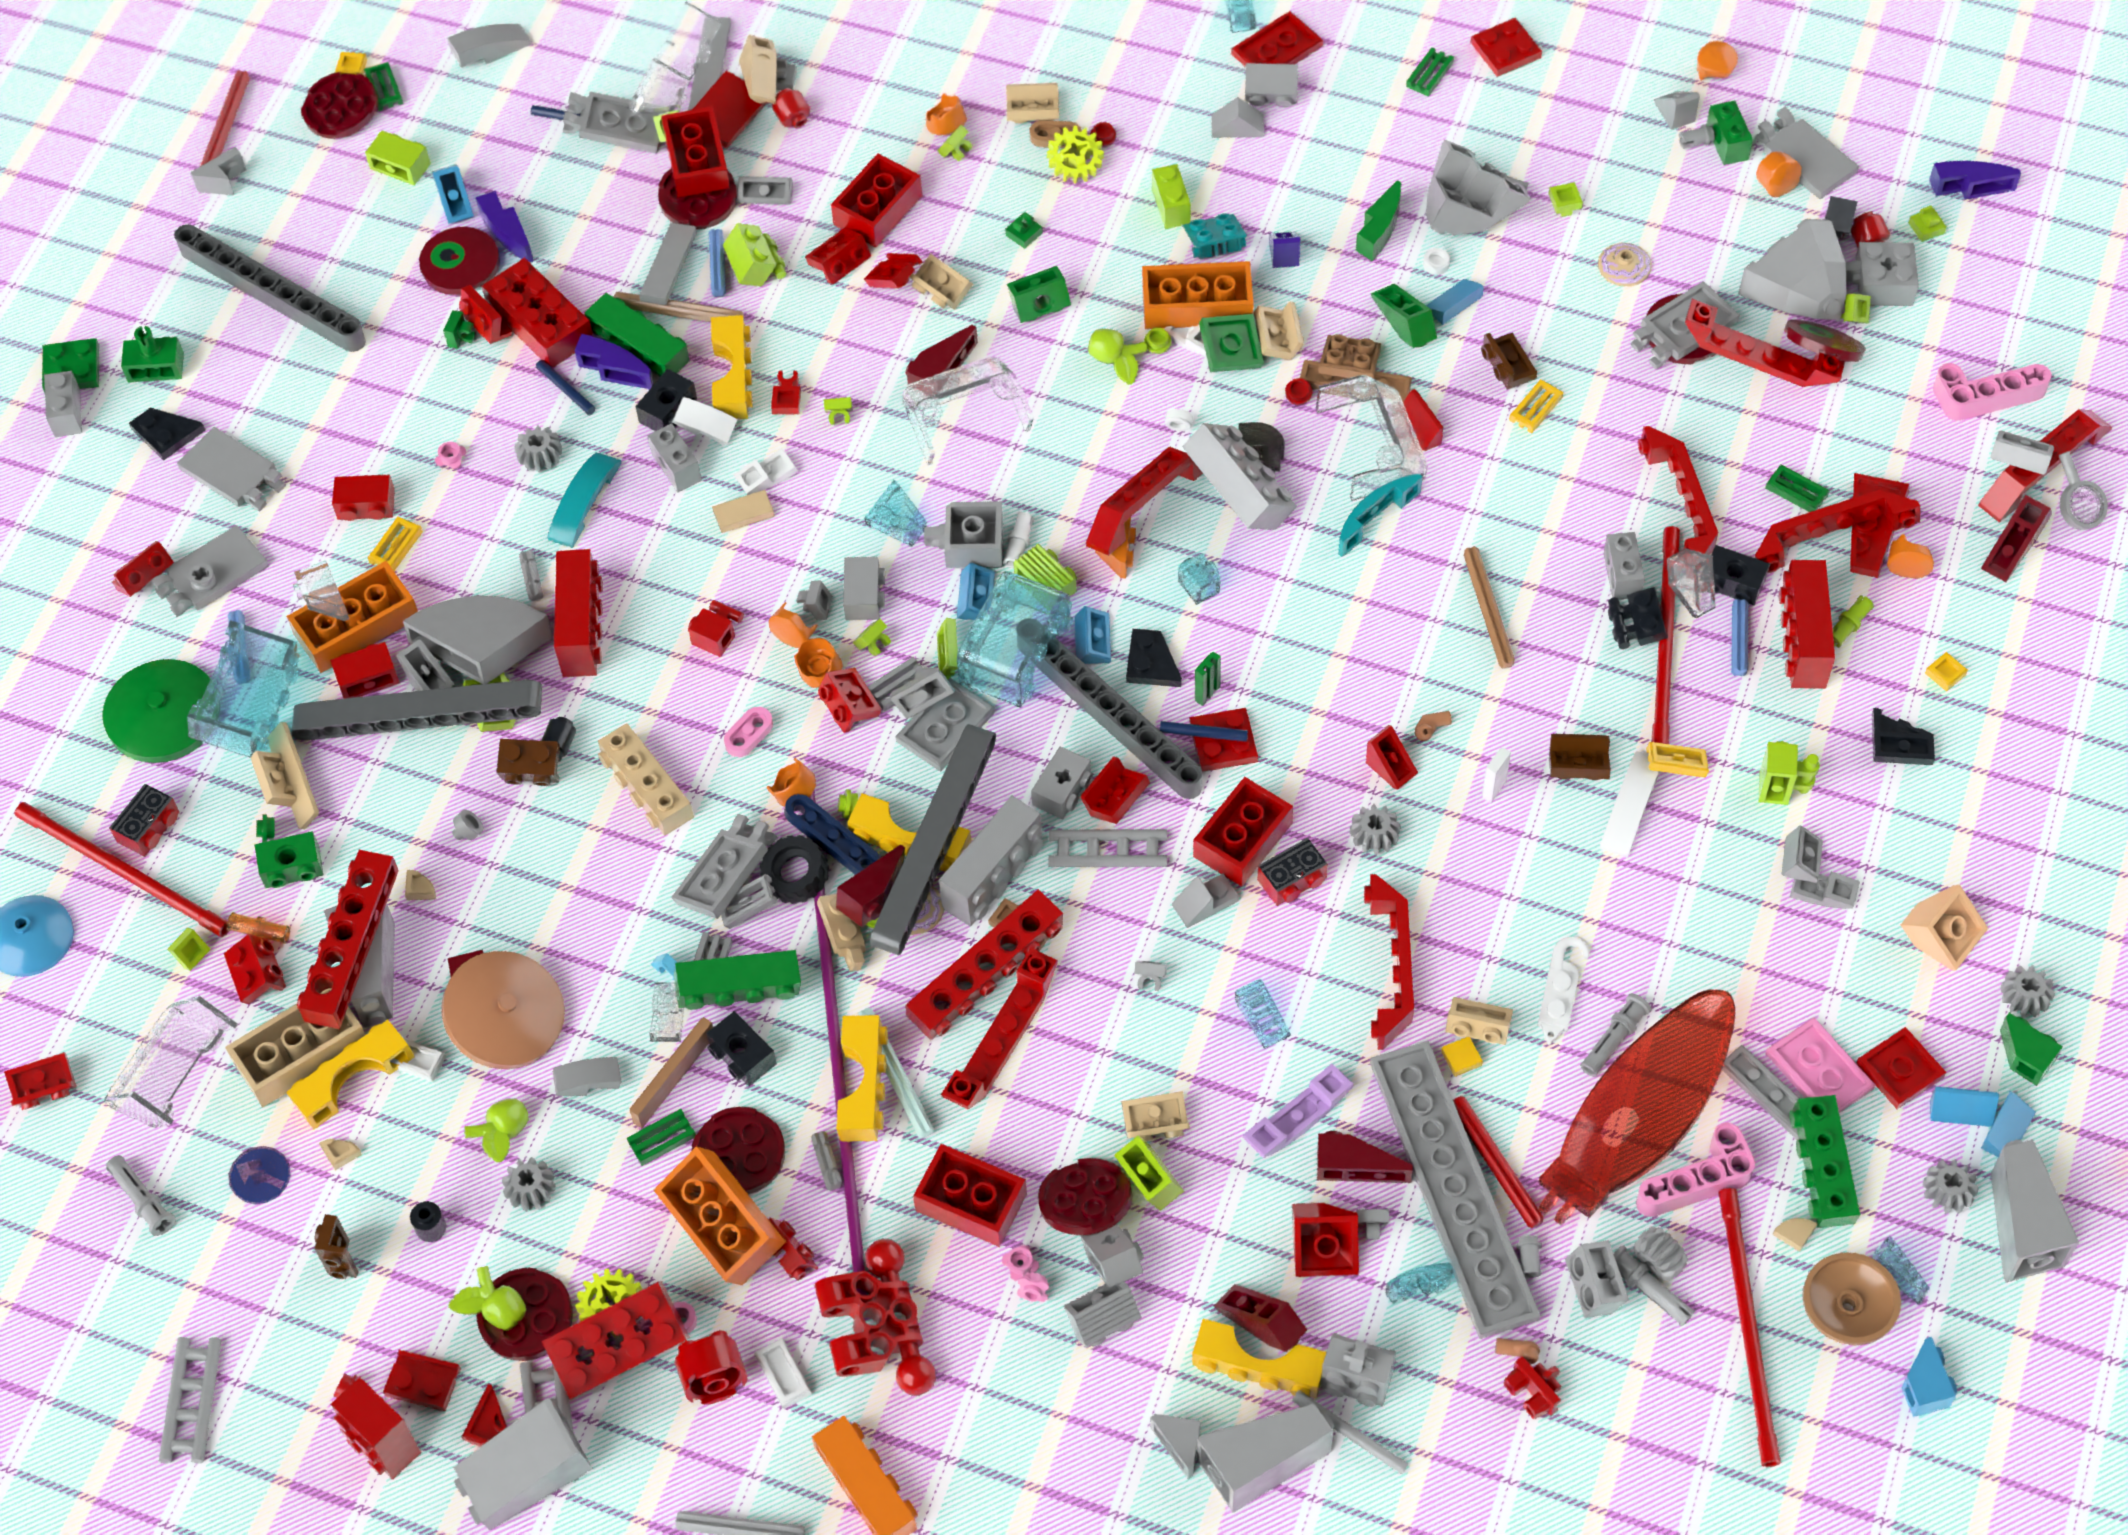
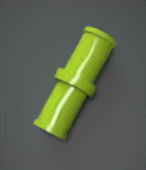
M1860 595L1848 611L1840 614L1839 621L1833 627L1834 647H1841L1847 637L1860 628V622L1874 608L1873 602L1868 597Z

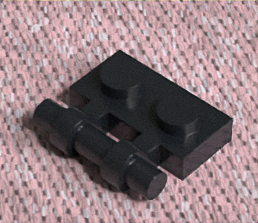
M1655 587L1627 595L1629 604L1624 606L1620 605V601L1616 597L1608 600L1609 608L1607 613L1609 620L1613 622L1612 634L1614 640L1618 642L1619 649L1629 648V640L1637 638L1640 646L1668 638ZM1632 618L1634 624L1626 626L1624 620Z

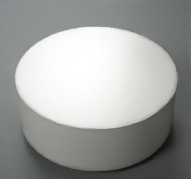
M1441 248L1429 249L1424 254L1423 267L1430 274H1444L1450 267V255Z
M1171 409L1166 412L1165 425L1169 429L1180 432L1191 429L1193 415L1183 409Z

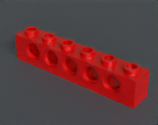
M359 849L355 860H351L348 867V879L345 886H341L338 893L337 908L335 912H331L328 919L327 934L319 942L316 963L309 968L308 984L305 991H302L298 997L297 1008L304 1022L340 1029L399 872L393 856ZM371 883L369 886L362 888L363 885ZM361 909L358 913L351 914L353 911ZM351 935L349 939L342 940L345 936ZM341 962L340 965L331 967L334 963ZM325 989H331L328 993L321 994Z
M1039 889L1036 890L905 1005L906 1016L930 1041L936 1035H944L951 1028L952 1021L959 1015L962 1017L967 1015L973 1009L974 1002L981 996L987 997L996 988V983L1002 977L1008 978L1018 969V963L1025 958L1030 948L1039 951L1041 948L1040 942L1046 938L1053 939L1060 933L1063 928V912ZM1027 924H1034L1038 929L1029 932L1023 927ZM1012 943L1016 946V949L1006 951L1002 948V945ZM989 962L995 967L991 970H983L979 966L982 963ZM961 982H969L972 984V987L968 990H962L957 985ZM945 1001L950 1006L947 1009L941 1010L936 1008L935 1004Z

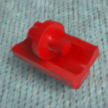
M1523 1356L1518 1358L1514 1363L1513 1370L1504 1379V1387L1514 1397L1525 1388L1529 1391L1532 1397L1524 1402L1523 1407L1533 1420L1546 1413L1552 1416L1558 1411L1557 1405L1561 1402V1399L1556 1392L1562 1386L1556 1380L1560 1374L1557 1366H1552L1547 1370L1539 1362L1533 1368Z

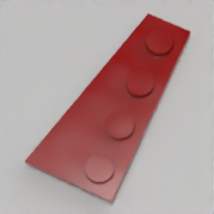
M1854 473L1853 498L1879 489L1907 497L1910 484ZM1885 515L1879 516L1874 520H1866L1852 525L1851 573L1879 578L1895 533Z

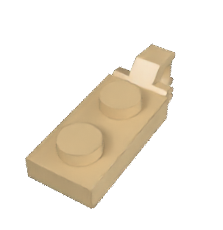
M837 894L820 896L817 905L834 954H838L839 957H845L849 972L861 970L863 963H865L863 953H865L866 948L859 925L836 909Z

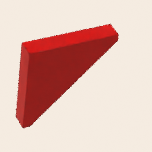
M487 1384L461 1436L462 1440L479 1447L507 1428L496 1393L490 1384Z

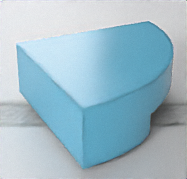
M668 953L657 956L651 963L652 967L661 974L665 970L668 971L674 980L675 963L678 962Z

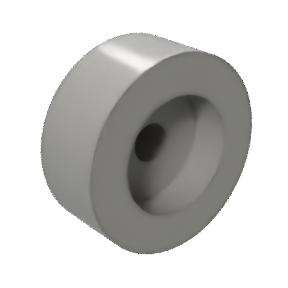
M462 810L453 819L455 829L452 831V834L458 840H461L463 837L468 840H474L483 832L482 822L469 810Z

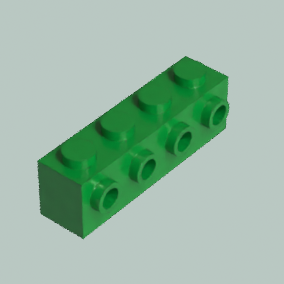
M605 292L584 312V315L590 320L591 329L594 334L627 350L640 359L659 377L666 369L678 373L690 361L687 350L688 346L683 339L672 336L663 326L658 323H652L643 313L638 310H632L618 297L614 298Z
M796 950L675 963L674 967L678 1008H687L688 1010H697L704 1007V1005L713 1004L721 1007L730 1006L734 1002L739 1001L758 1003L766 998L775 997L780 1000H787L795 995H799L801 987Z
M1828 1095L1798 1099L1793 1110H1790V1122L1793 1129L1797 1128L1799 1140H1796V1152L1798 1158H1803L1805 1170H1802V1181L1805 1189L1809 1188L1811 1200L1808 1201L1810 1217L1816 1220L1817 1228L1853 1225L1861 1214L1836 1096Z

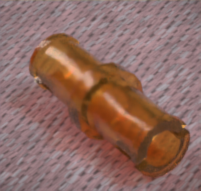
M232 912L227 921L228 931L243 934L249 933L266 938L267 940L280 942L281 944L288 942L291 933L290 926L266 921V918L261 916L253 918Z

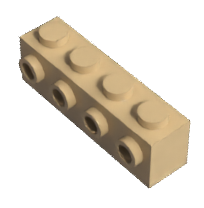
M628 723L598 740L601 751L598 753L600 761L605 768L611 767L615 772L613 774L619 786L622 789L627 787L631 792L629 796L633 804L638 809L642 807L645 810V817L653 829L658 827L663 835L666 836L694 818L690 801Z

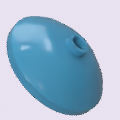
M29 895L16 898L0 907L1 972L17 977L33 976L49 970L62 960L68 952L74 936L72 919L62 904L46 896ZM26 924L25 927L19 928L21 925Z

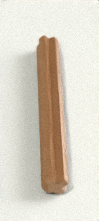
M620 291L614 294V298H620L632 310L706 322H711V317L743 315L742 311L670 299L666 305L640 301L639 294Z
M1476 546L1467 547L1464 550L1463 556L1499 667L1502 669L1511 668L1514 666L1515 658L1480 551Z

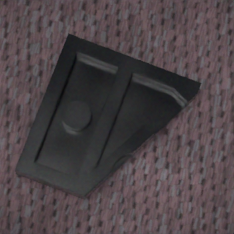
M151 407L128 423L131 430L163 461L206 431L203 423Z
M1132 628L1126 683L1170 687L1182 686V677L1161 631Z
M1873 708V762L1933 765L1935 761L1934 734L1922 728H1915L1903 719L1899 718L1898 721H1895L1883 715V710Z

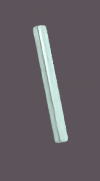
M868 1007L859 1011L857 1015H875L872 1008ZM888 1040L887 1045H882V1054L886 1055V1075L918 1137L925 1138L933 1133V1126Z

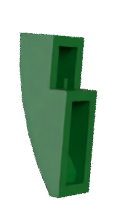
M1399 180L1365 211L1364 227L1357 233L1356 251L1371 261L1383 250L1396 226L1402 182Z

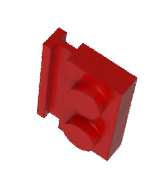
M888 253L886 255L888 259L880 261L864 278V281L869 287L899 289L908 283L910 275L915 271L913 267L921 265L923 262L917 254Z
M399 1350L396 1363L392 1366L383 1390L385 1397L446 1412L456 1385L457 1375L461 1371L460 1365Z

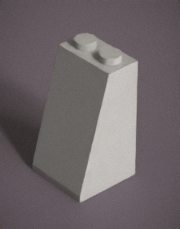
M387 904L351 997V1001L364 1028L382 1024L387 1019L393 1018L395 923ZM337 906L324 910L327 923L331 912H335ZM361 909L355 910L351 914L358 913ZM351 935L345 936L342 940L349 939Z
M2021 1140L2011 1141L2004 1145L1991 1171L2002 1272L2005 1283L2066 1267L2079 1243L2034 1140L2025 1142Z
M550 1397L540 1402L453 1467L458 1476L454 1480L458 1491L462 1497L468 1495L472 1506L468 1507L472 1518L477 1525L483 1523L489 1530L504 1523L593 1469L564 1414Z
M1314 1403L1203 1434L1197 1438V1461L1228 1508L1234 1513L1331 1453L1334 1424L1328 1413L1324 1410L1320 1412Z

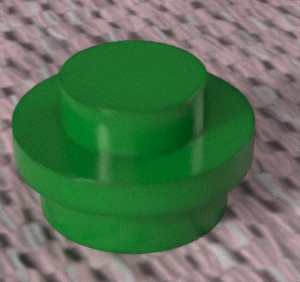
M262 814V820H256V837H261L262 842L274 840L275 817H267V814Z

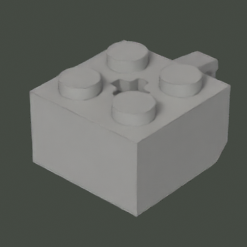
M1859 242L1855 260L1845 262L1846 282L1858 284L1859 294L1871 296L1870 306H1913L1919 287L1914 243Z
M1002 501L951 502L946 506L944 524L924 527L925 546L944 549L946 568H965L970 562L982 567H1002Z
M1333 1332L1322 1366L1320 1388L1325 1389L1328 1394L1335 1397H1344L1345 1395L1357 1399L1360 1404L1374 1407L1378 1405L1383 1407L1393 1374L1396 1351L1340 1336V1334Z

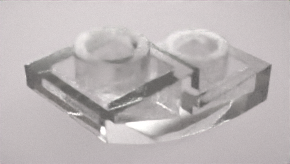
M655 982L651 1003L653 1013L649 1031L650 1042H681L684 1008H678L675 982Z

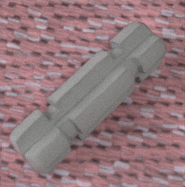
M531 550L522 551L519 554L528 599L530 601L541 600L544 595L534 552Z
M825 1131L814 1133L811 1136L812 1144L826 1189L829 1191L839 1189L842 1186V1180L828 1135Z

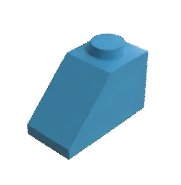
M454 164L431 171L448 224L474 217L459 166Z

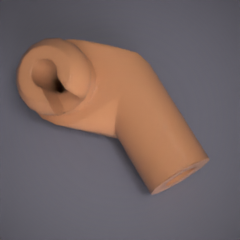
M1450 711L1423 715L1415 727L1417 739L1427 741L1432 737L1437 727L1451 725Z
M1497 1338L1495 1354L1523 1356L1529 1364H1534L1539 1359L1540 1348L1534 1341Z

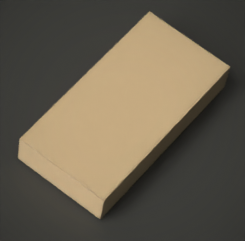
M765 490L712 506L721 533L775 517Z

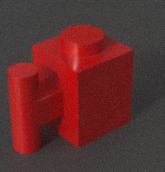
M712 600L709 610L702 608L700 613L689 622L688 631L691 644L721 658L735 638L733 622L731 620L741 623L744 613L721 602Z

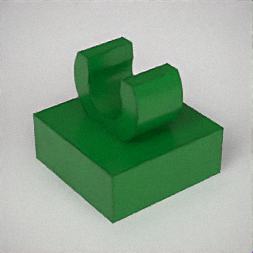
M1027 212L1022 213L1005 228V236L1024 249L1043 234V227L1035 222L1034 217Z
M452 310L443 329L449 348L458 349L461 341L473 343L476 332L472 331L473 323L465 321L461 311Z

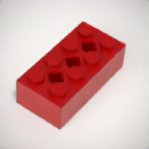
M525 257L481 286L485 300L502 316L501 320L541 360L543 359L552 368L575 354V348L581 334L593 336L590 320Z
M591 549L556 551L554 649L563 678L597 676V664H602L601 647H598V640H602V625L598 623V616L603 615L602 600L599 599V593L603 592V579L601 575L599 576L598 560H593Z
M1791 560L1788 571L1783 572V587L1779 588L1778 595L1779 604H1784V611L1781 612V628H1786V635L1783 636V652L1788 653V660L1785 661V676L1790 677L1791 688L1826 689L1835 661L1826 560Z
M659 1281L541 1342L571 1400L690 1339L663 1282ZM641 1316L644 1320L650 1319L653 1326L649 1327L651 1331L649 1334L645 1330L640 1331L638 1328V1324L641 1323L639 1321ZM612 1331L615 1335L621 1334L624 1341L619 1342L622 1346L620 1349L616 1345L611 1346L609 1339L612 1338L610 1335ZM583 1346L586 1350L592 1349L595 1356L590 1357L593 1361L592 1363L581 1359L580 1353H583L581 1350Z

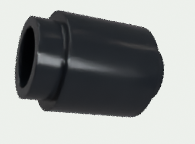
M565 717L550 719L541 741H556L560 744L558 762H560L562 757L567 755L577 730L573 726V722Z
M430 1201L420 1202L410 1212V1222L419 1239L425 1242H435L442 1238L447 1226L437 1204Z

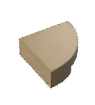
M407 870L406 900L436 899V892L431 881L419 871Z
M333 1138L319 1142L320 1147L335 1171L362 1155L360 1149L350 1141L335 1140Z
M1803 1218L1789 1219L1779 1224L1772 1235L1800 1252L1816 1229L1817 1223Z

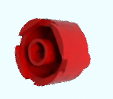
M715 1331L708 1337L696 1341L688 1340L678 1346L679 1353L675 1358V1366L686 1399L689 1402L694 1403L693 1399H698L702 1405L718 1403L737 1393L735 1388L741 1382L743 1387L747 1383L748 1375L736 1341L729 1337L726 1331Z

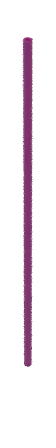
M814 790L813 794L809 798L816 803ZM824 887L814 897L837 1115L838 1100L846 1098L847 1092L831 943L817 905L819 897L826 896ZM839 1138L853 1272L865 1270L853 1149L852 1142H841ZM856 1289L859 1294L863 1296L868 1295L865 1290Z

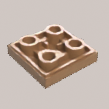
M1342 334L1328 335L1318 373L1373 382L1382 343L1374 342L1367 338L1361 340L1347 338Z

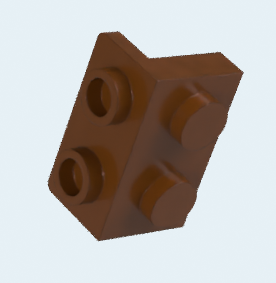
M1490 332L1484 334L1483 345L1481 346L1482 355L1486 361H1490L1496 379L1502 381L1507 390L1537 379L1538 372L1513 332L1496 339L1493 338Z
M1551 734L1548 757L1550 777L1559 779H1610V737L1608 735Z
M500 739L496 773L505 783L511 785H520L522 781H532L537 786H550L551 782L559 783L560 776L557 774L560 744L556 741Z
M325 1214L322 1224H318L315 1230L314 1241L316 1244L314 1250L326 1272L331 1277L336 1279L357 1278L359 1271L347 1250L350 1240L338 1216Z

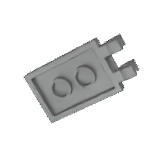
M592 91L589 92L588 97L570 92L568 111L565 112L563 118L562 133L574 134L579 131V138L657 153L660 140L653 117L665 114L667 107Z
M1785 106L1777 111L1779 119L1775 121L1774 126L1779 129L1778 132H1775L1774 127L1767 120L1758 125V129L1761 132L1756 135L1755 139L1765 144L1763 152L1766 155L1775 151L1785 152L1798 161L1801 165L1799 183L1819 200L1858 172L1859 166L1805 120L1801 119L1796 122L1791 111Z
M1704 281L1643 318L1641 322L1642 328L1633 332V336L1636 339L1631 342V346L1637 352L1644 349L1650 341L1656 345L1651 350L1654 357L1649 359V364L1655 369L1664 365L1670 356H1673L1678 361L1700 347L1685 324L1692 298L1718 308L1715 323L1728 328L1738 323L1740 315Z
M213 427L177 462L179 470L238 507L247 502L259 512L267 505L266 501L260 498L263 493L258 489L263 483L277 493L286 486L285 482L280 480L282 475L277 471L273 462L216 427Z
M235 525L166 569L167 575H158L151 579L156 587L155 591L161 599L166 597L171 605V611L178 617L191 606H194L197 611L266 569L269 567L267 559L242 530ZM205 563L212 567L216 584L211 590L198 592L192 588L188 572L194 565ZM175 589L178 591L176 593L169 595Z
M737 814L728 831L720 830L671 897L673 901L679 906L718 919L767 853L768 849L766 846L772 845L778 838L776 834L767 831L770 827L768 823L759 820L755 827L747 825L749 821L747 816Z

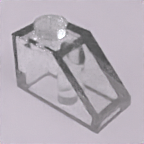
M1685 548L1667 558L1669 586L1691 616L1698 618L1716 608L1712 556Z
M327 560L294 571L298 583L292 585L298 601L304 599L309 610L342 621L349 619Z

